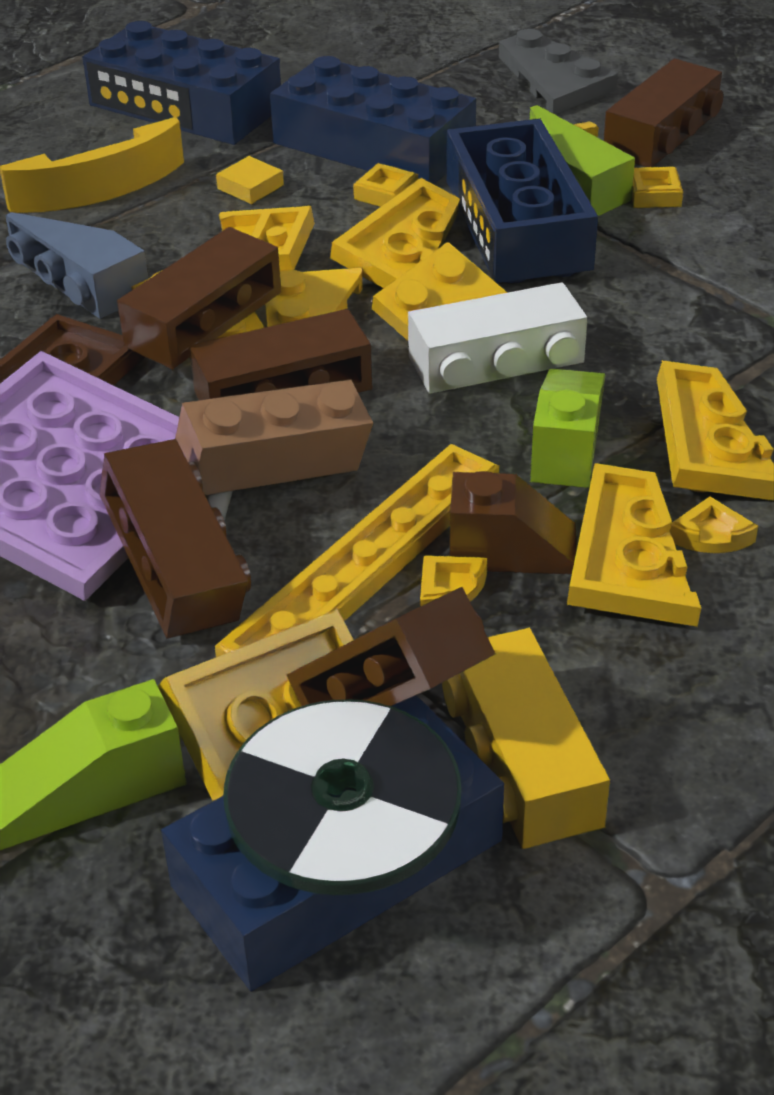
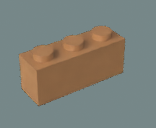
M352 380L184 402L181 407L175 439L187 461H193L197 465L202 478L204 495L357 471L373 426V421Z

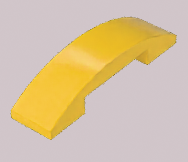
M173 117L133 129L134 139L51 161L44 153L1 165L0 174L7 209L14 213H35L77 208L126 195L160 180L184 163L180 121Z

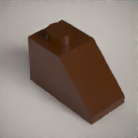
M488 471L475 473L453 472L450 507V556L487 558V571L572 574L576 556L575 522L517 474L492 473Z

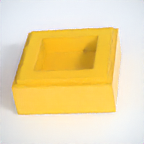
M251 156L216 174L217 189L249 204L255 203L284 185L283 170Z
M377 163L353 184L354 199L381 207L416 182L418 174Z
M634 168L631 199L633 208L682 207L683 189L677 168Z

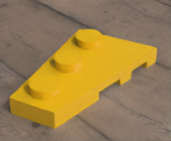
M420 178L334 240L331 246L330 259L346 268H362V277L385 288L442 246L458 215L460 198Z
M662 360L657 375V385L673 487L689 489L694 492H714L774 500V463L770 459L774 449L764 435L755 436L744 421L747 412L746 408L718 368Z
M598 463L594 464L569 585L567 605L698 627L701 605L697 593L690 591L686 579L687 564L682 550L676 549L670 532L672 520L655 472Z
M338 610L167 676L158 685L178 727V732L212 801L227 794L231 770L246 744L268 724L293 711L302 709L286 675L353 641Z

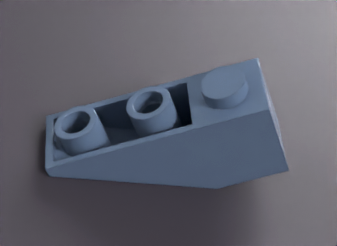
M14 212L5 215L9 236L6 238V245L14 261L18 264H23L40 276L46 284H51L67 295L74 304L81 305L99 319L118 311L117 300L132 291L131 286L148 279L145 251L113 230Z

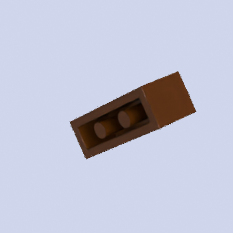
M674 58L606 110L604 141L635 157V164L645 167L655 166L665 156L671 154L689 136L694 135L708 120L719 113L724 98L723 91L720 90L722 72Z
M232 227L226 228L117 300L124 346L173 370L190 358L189 345L218 338L281 293L278 247Z
M349 309L189 345L194 391L199 400L352 380L358 393L372 390L371 343Z
M172 439L104 453L100 497L166 639L239 621L245 593L251 589L249 567L242 555H235L226 538L225 521L220 510L217 507L211 508L203 493L200 471L193 461H187L177 440Z
M460 587L294 670L286 676L302 708L331 702H363L390 707L439 685L496 653L484 631V625L479 614L473 609L463 587Z

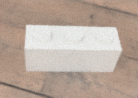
M563 282L409 311V358L429 394L545 371L550 368L554 369L584 363L587 316Z

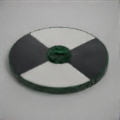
M364 700L322 701L292 709L275 717L256 730L243 743L231 761L226 774L223 794L225 816L230 834L241 853L251 864L274 880L296 889L318 894L352 895L386 888L411 877L427 866L442 851L451 838L458 822L461 808V778L457 763L447 744L427 724L409 713L392 706ZM346 787L356 789V791L346 790L343 792ZM329 793L334 795H339L342 793V795L340 796V798H336L329 796Z

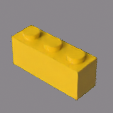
M530 627L488 637L496 654L442 682V687L450 715L453 718L461 716L465 723L466 745L504 782L503 823L510 822L522 849L605 828L610 779Z

